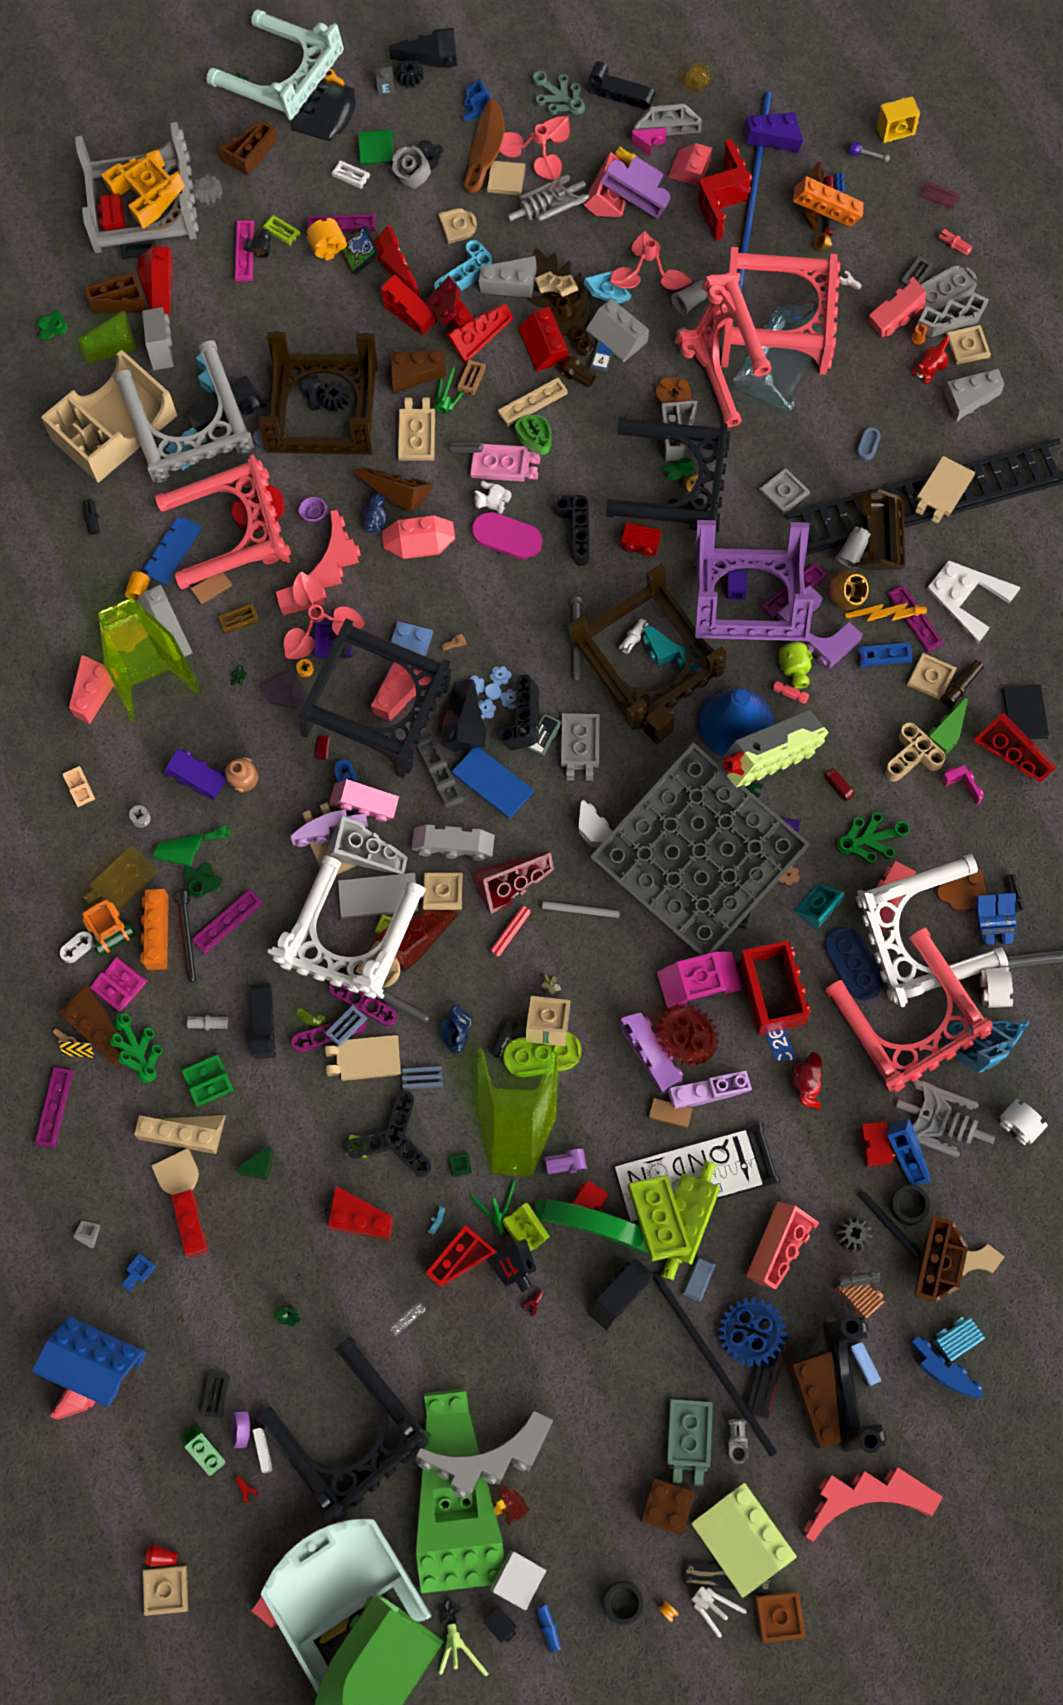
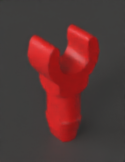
M241 1477L235 1478L246 1503H250V1500L247 1498L249 1492L259 1496L258 1492L250 1488Z

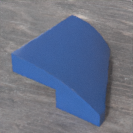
M478 79L466 87V99L464 101L466 114L463 115L464 121L481 117L486 103L492 99L486 85L481 79Z

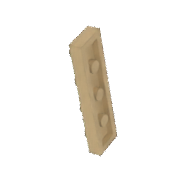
M556 378L499 409L498 414L508 427L520 418L530 415L567 395L568 390L561 380Z

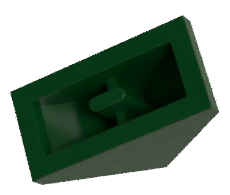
M268 1146L236 1168L237 1172L241 1176L269 1180L274 1151Z

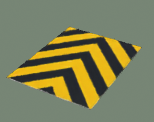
M59 1041L62 1055L95 1058L90 1043Z

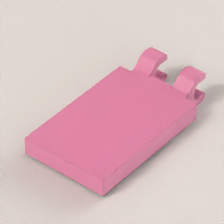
M482 444L483 451L473 454L471 478L524 481L525 477L538 480L537 467H529V462L540 464L541 457L539 454L529 451L525 446Z

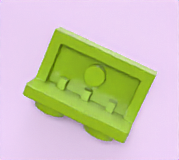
M528 1203L523 1204L512 1215L502 1220V1223L515 1242L526 1238L530 1251L539 1247L550 1237Z

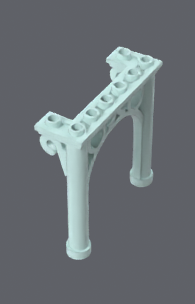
M257 9L252 15L251 22L253 26L292 40L303 48L304 57L298 70L290 78L279 84L273 82L270 86H260L211 68L207 74V83L285 112L287 118L291 120L298 113L303 103L307 101L312 91L315 90L320 80L324 78L329 68L333 66L337 57L343 52L344 48L338 26L334 23L328 28L323 23H317L313 30H307L269 16L264 11ZM315 53H320L319 57L316 59L309 58Z

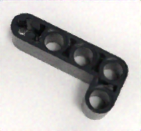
M602 61L595 62L589 75V92L592 95L597 94L596 96L612 99L623 104L628 103L630 106L644 110L650 108L655 97V91L648 86L610 76L607 64Z
M584 495L558 496L554 500V512L560 518H572L573 560L575 564L584 566L590 559L588 499ZM583 549V555L581 556L580 550Z
M527 674L519 676L516 680V725L505 727L499 733V739L510 750L533 746L539 740V687Z
M271 983L251 985L253 1037L250 1038L251 1053L255 1060L275 1058L276 1053L273 1051L275 1050V1035L272 1032L274 1031V1017L271 1013L273 1012Z

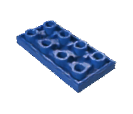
M481 748L472 749L452 771V775L508 819L534 793L530 786Z

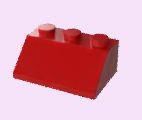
M550 306L533 312L519 327L520 334L536 371L565 362L569 357L568 348Z

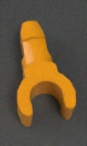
M329 69L330 76L325 75L324 79L344 85V81L337 77L332 69Z

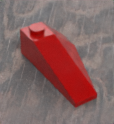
M388 225L374 240L380 252V255L374 260H378L380 265L391 276L395 274L419 297L417 284L411 270L408 269L404 254L400 252L398 239L391 225Z

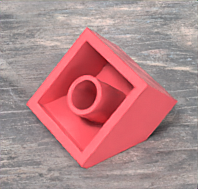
M695 143L679 149L668 178L699 186V179L704 178L710 164L712 147Z

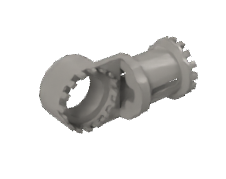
M738 1419L736 1421L728 1420L731 1437L728 1439L729 1458L735 1464H742L748 1457V1439L745 1438V1424H747V1421L739 1419V1422ZM735 1448H741L744 1451V1458L736 1460L732 1455V1451Z

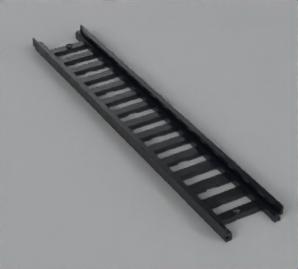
M1057 438L963 464L962 466L975 472V477L983 495L974 497L968 485L964 491L966 500L958 502L950 515L1063 484V473H1059L1049 450V447L1059 445L1061 443L1060 439ZM1040 450L1051 477L1042 478L1032 452ZM1024 456L1034 479L1033 482L1025 483L1015 457ZM999 461H1007L1017 486L1008 487L998 464ZM990 465L1000 491L991 492L981 466ZM931 474L876 488L897 495L896 490L905 488L915 514L906 517L904 512V528L931 521L934 517L933 515L936 510L933 508L932 510L925 511L922 515L915 512L919 501H917L913 485L920 483L924 487ZM851 495L789 512L785 515L787 520L802 516L804 523H809V536L812 543L807 544L806 555L845 544L854 528L844 504L854 503L862 526L868 531V518L859 510V499L853 498ZM837 508L846 534L837 536L827 509ZM811 513H820L829 536L828 539H819L810 516Z

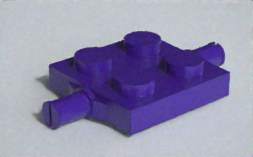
M334 609L331 610L332 618H334ZM334 621L315 622V658H327L337 638L332 629ZM352 646L346 658H352Z

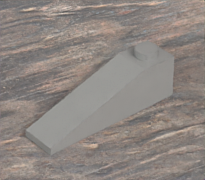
M159 585L143 592L131 606L137 622L175 660L192 654V650L162 586Z
M344 816L340 818L330 838L326 853L327 856L343 863L396 875L405 873L408 860L407 856L392 845L385 843L376 833L370 832L361 822Z

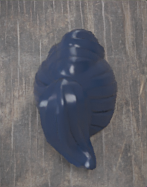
M373 491L369 505L361 513L363 529L371 533L383 528L388 519L387 511L383 507L385 503L384 496L381 493H376V491Z
M461 1004L453 1005L449 1011L450 1017L445 1018L441 1023L442 1035L440 1039L452 1053H463L466 1047L465 1042H467L468 1038L467 1029L472 1023L470 1015L460 1009Z

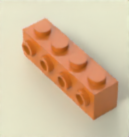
M807 176L794 188L793 202L851 227L863 216L864 202Z
M165 889L145 890V896L142 897V907L145 908V915L141 917L142 926H144V933L141 934V943L144 945V952H141L140 957L141 963L144 964L147 970L167 969L169 896Z

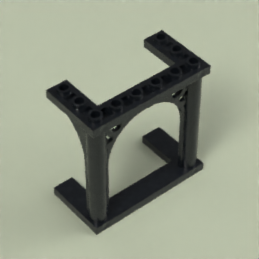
M346 618L299 714L300 735L308 738L314 724L378 751L394 763L397 767V776L404 778L406 773L410 774L413 768L414 750L412 749L421 740L422 734L420 732L422 728H426L430 719L428 718L429 712L435 710L437 705L436 697L441 698L443 693L447 694L449 690L452 672L450 661L443 659L441 663L356 628L353 626V621ZM352 644L401 665L410 674L415 685L416 698L411 711L400 722L389 727L372 728L316 706L339 656L346 659ZM415 669L420 672L418 675L414 674ZM422 677H430L432 679L428 685H420L418 681ZM422 690H427V691L424 693L425 696H422V695L420 694V692H421ZM407 722L412 723L410 724V732L409 729L405 726ZM396 729L404 730L406 734L404 740L396 737ZM386 732H390L392 739L389 738V735L386 736L384 734Z

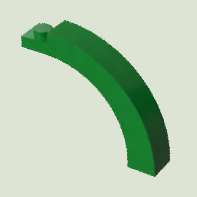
M537 1199L533 1211L541 1222L588 1232L619 1243L636 1252L649 1254L641 1228L638 1225L575 1204L552 1199Z

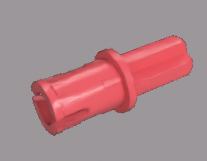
M946 229L942 233L947 237L942 234L939 235V239L949 244L952 249L955 248L965 255L970 253L972 246L960 239V236H955Z

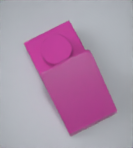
M666 127L632 130V144L651 156V145L666 143Z

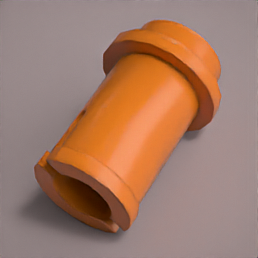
M919 324L916 326L915 333L911 337L914 344L921 345L925 342L927 327L924 324H920V328Z

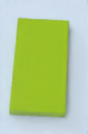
M664 1175L628 1183L627 1187L651 1261L691 1253L692 1249L668 1176Z

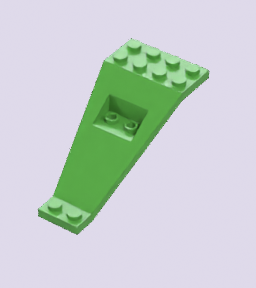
M466 1388L425 1393L426 1432H430L431 1436L428 1438L430 1442L424 1447V1450L449 1457L480 1455L468 1408ZM432 1469L429 1471L422 1470L416 1547L421 1593L489 1586L493 1584L505 1561L502 1537L489 1486L483 1480V1476H479L469 1498L465 1496L460 1498L453 1494V1490L450 1489L451 1479L444 1480L440 1478L437 1472ZM467 1498L470 1501L468 1503L463 1502V1499ZM447 1501L449 1504L443 1505L442 1502Z

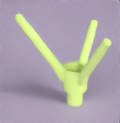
M456 1624L448 1625L446 1648L439 1674L443 1673L450 1650H452L453 1668H458L457 1649L462 1648L482 1674L487 1676V1671L466 1647L463 1640L460 1639V1635L456 1630Z

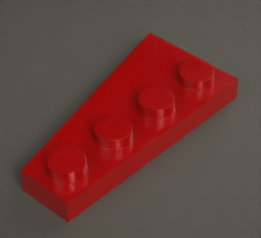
M500 304L446 333L461 360L467 363L509 324L514 317L506 304Z

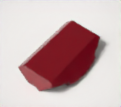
M318 736L314 751L317 760L328 759L330 736Z

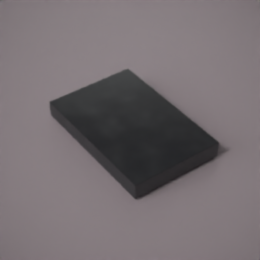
M1041 684L1003 687L1006 715L1030 740L1048 738L1049 732Z

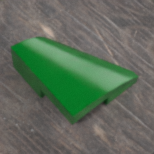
M197 834L161 841L156 847L153 856L157 861L191 867L203 835Z

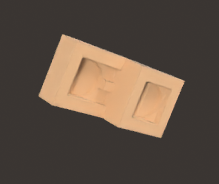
M80 766L63 773L77 807L95 800Z

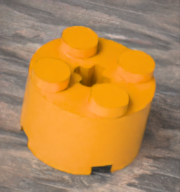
M327 218L328 221L322 222V220H318L313 223L307 230L308 236H306V239L317 257L330 260L334 258V254L346 248L347 243L336 220Z

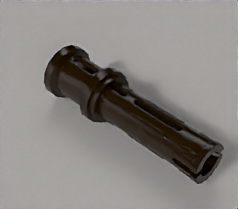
M975 660L961 678L949 686L947 693L940 697L941 702L945 706L953 708L959 697L964 696L968 685L984 669V664L981 661Z

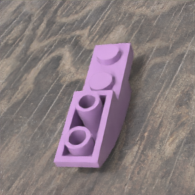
M346 809L325 814L298 829L291 836L293 845L298 847L307 846L308 843L313 842L317 844L326 843L327 840H330L331 832H334L342 816L359 821L365 827H368L366 813L347 816Z
M747 1071L712 1077L706 1081L672 1087L668 1089L672 1107L676 1109L686 1106L694 1107L751 1091L752 1088Z

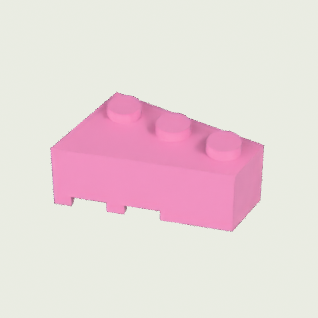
M346 779L334 784L329 806L357 812L358 814L366 813V816H373L378 821L386 822V820L394 818L399 796Z

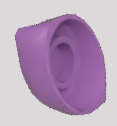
M317 497L306 498L298 509L299 517L310 523L322 520L329 512L325 502Z
M234 1412L231 1419L233 1448H246L250 1434L248 1412Z

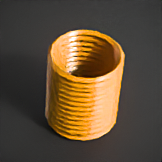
M132 572L125 591L126 597L137 601L143 592L147 591L150 578L144 573Z

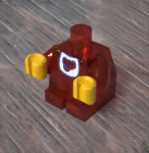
M506 1485L501 1487L499 1491L502 1497L500 1501L496 1502L494 1509L496 1516L503 1512L506 1514L507 1518L505 1521L509 1526L527 1516L530 1510L524 1499L515 1490L510 1492Z

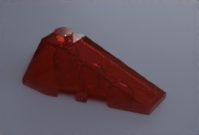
M427 910L423 912V915L414 919L411 918L395 955L399 961L400 969L405 972L418 962L454 921L458 913L454 910ZM388 927L376 936V941L381 942Z

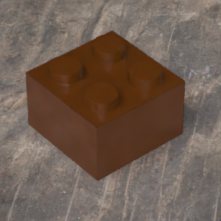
M653 1479L641 1522L683 1535L695 1492Z

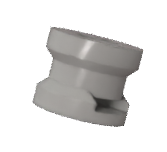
M134 806L129 812L132 823L138 828L146 827L151 821L150 814L144 806Z

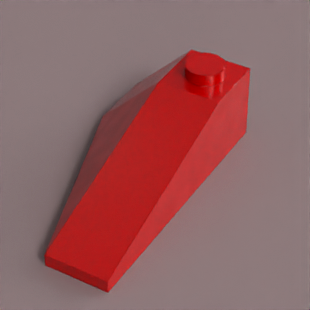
M169 246L151 247L138 258V275L149 308L163 307L164 313L170 317L172 253Z

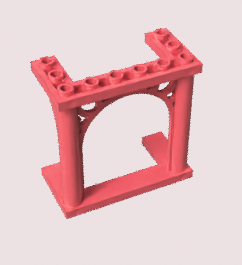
M731 247L728 273H737V269L788 272L803 277L814 287L818 296L819 306L815 316L807 324L800 328L786 331L755 330L762 347L788 348L802 351L817 361L819 374L826 375L827 369L831 368L836 345V338L833 337V333H836L837 322H834V318H837L838 307H835L839 296L836 288L839 287L840 279L838 277L840 272V262H837L838 254H830V259L738 253V247ZM819 277L822 280V282H815V278ZM731 318L725 324L721 367H728L731 344L745 345L739 328L732 327L733 320ZM817 324L821 326L823 331H814L812 325Z

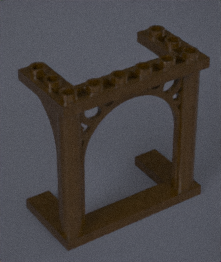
M267 332V341L273 363L270 416H259V426L266 453L372 455L371 427L375 372L379 369L374 333H356L358 355L335 353L290 354L285 332ZM291 370H301V374L294 375ZM350 370L358 371L354 376L348 375ZM317 373H331L343 377L354 387L357 394L356 418H350L349 420L352 438L284 437L288 396L301 378Z
M662 563L646 573L647 586L595 621L588 624L587 619L582 615L567 625L571 644L574 648L578 647L628 718V725L632 730L644 727L645 717L661 704L666 708H673L678 704V700L683 697L684 699L688 698L694 693L695 689L705 687L710 679L720 677L726 669L725 649L721 646L714 650L703 638H695V626L667 589L666 568ZM653 597L681 636L686 648V662L679 677L670 685L658 690L646 691L636 689L625 683L615 672L592 637ZM693 653L695 654V659L690 657ZM691 664H699L702 670L700 672H692L689 670V666ZM686 675L692 676V677L687 678V681L684 680V676H686ZM632 693L637 694L635 702L633 701L634 697L631 696ZM644 695H647L650 698V703L648 706L643 699H641ZM655 695H660L661 698H660V699L657 698L656 701L654 702V698H653V697H654Z

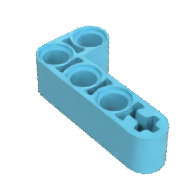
M476 240L469 241L466 244L468 260L438 279L434 284L435 290L448 276H451L456 281L461 291L478 281L481 266L492 264L490 253L480 242Z

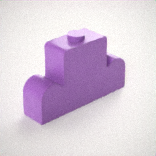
M634 157L628 168L619 160L612 161L600 182L657 219H659L670 200L669 192L666 189L657 187L663 177V173L638 157Z

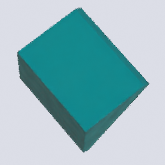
M818 883L797 906L794 912L818 930L842 902L844 893L843 891Z

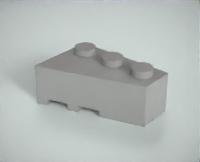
M535 256L481 266L479 277L480 292L532 298L534 278L537 270Z
M163 307L142 311L145 344L153 370L174 367L168 314L164 313Z
M999 369L948 381L944 393L955 421L961 420L968 413H972L981 405H985L1001 395L1004 381Z
M697 401L662 403V422L693 425L697 411ZM663 439L665 461H675L684 458L686 445L675 440Z

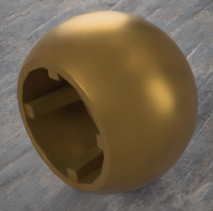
M850 569L836 573L828 586V594L832 603L845 610L856 609L861 606L867 599L869 591L866 578L860 572Z

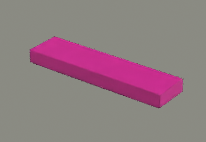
M254 220L237 221L235 281H253V253L244 251L246 239L254 240Z

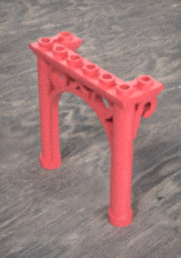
M740 273L706 276L701 289L708 292L707 297L710 302L696 329L679 331L674 341L675 345L681 346L680 352L684 357L693 358L695 355L701 365L706 368L723 415V423L728 424L727 428L737 426L742 421L730 395L719 359L721 333L724 325L730 318L735 321L740 330L752 362L754 375L763 376L772 369L769 360L766 359L738 285Z
M250 455L247 463L168 493L155 495L156 503L161 512L215 492H228L236 495L243 501L247 510V531L240 544L226 554L175 572L176 581L181 589L188 588L190 584L250 562L262 560L264 564H271L281 559L282 562L290 563L289 555H291V551L279 535L281 528L279 523L275 521L277 514L275 508L270 503L272 496L269 490L267 491L266 486L269 485L268 479L270 476L268 470L263 467L261 460H257L254 455ZM242 486L245 488L252 487V490L247 494L241 492ZM258 495L260 503H253L251 499ZM261 513H263L265 523L263 521H258V517ZM258 527H263V537L259 539L254 538V531ZM250 541L255 543V545L247 547Z
M923 928L913 934L910 940L944 989L948 1007L940 1027L926 1039L907 1045L887 1042L874 1032L842 980L833 983L825 990L828 996L833 998L886 1081L889 1092L893 1090L894 1092L900 1091L905 1087L904 1083L909 1080L912 1082L922 1077V1072L927 1069L929 1071L936 1069L940 1061L952 1059L957 1055L956 1052L958 1050L970 1048L974 1045L973 1041L978 1038L982 1040L991 1034L990 1031L993 1030L991 1020L988 1021L987 1018H983L931 940V934L927 928ZM953 1002L963 1017L952 1016ZM950 1021H960L963 1023L964 1029L957 1035H950L947 1032V1026ZM944 1032V1036L953 1042L939 1050L938 1043L942 1039L940 1035ZM882 1046L896 1050L893 1055V1061H891ZM919 1048L920 1052L925 1050L932 1054L918 1062L919 1056L915 1049ZM901 1051H909L914 1055L913 1062L906 1066L899 1065L897 1058Z

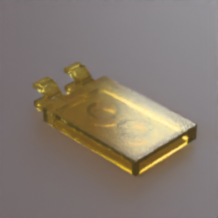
M130 846L90 884L93 890L84 899L92 907L101 896L104 900L112 902L119 911L159 870L134 847Z

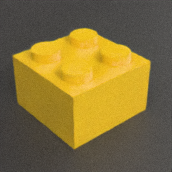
M913 97L887 102L880 106L876 128L883 143L915 135L920 111Z

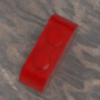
M267 485L266 489L267 491L269 490L272 496L270 503L275 508L277 514L275 521H277L285 511L283 495L278 488ZM258 495L251 499L253 503H260ZM239 500L232 507V515L236 526L241 531L246 532L248 514L243 501ZM261 513L258 517V521H263L265 523L263 513ZM258 527L256 531L261 530L263 527Z

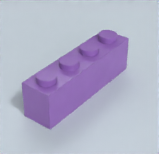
M641 1012L626 1016L621 1019L620 1029L660 1094L663 1095L668 1092L669 1088L682 1084L683 1073L678 1066L675 1067L671 1061L673 1057L668 1049H663L661 1045L663 1042L659 1034L653 1033L650 1028L652 1024L647 1016L644 1017Z

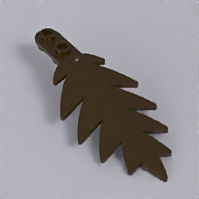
M535 249L536 277L550 271L556 276L570 275V260L557 272V254L553 253L547 259L539 249ZM579 272L573 278L578 290L564 297L553 291L541 293L536 282H534L533 290L543 294V296L527 297V300L542 308L550 306L561 334L570 338L577 354L581 356L590 354L593 351V344L584 329L590 319L589 313L584 315L589 299V290L586 289L576 299L581 285L582 273Z

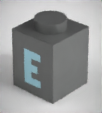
M392 67L375 68L378 95L395 93Z

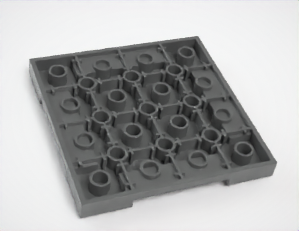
M693 742L590 858L701 956L715 952L735 928L779 879L786 874L811 844L745 786L741 785L736 788L718 766V763Z

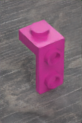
M965 765L957 769L955 767L948 769L942 779L944 786L946 787L959 780H963L976 805L980 804L983 799V791L974 782L973 773Z

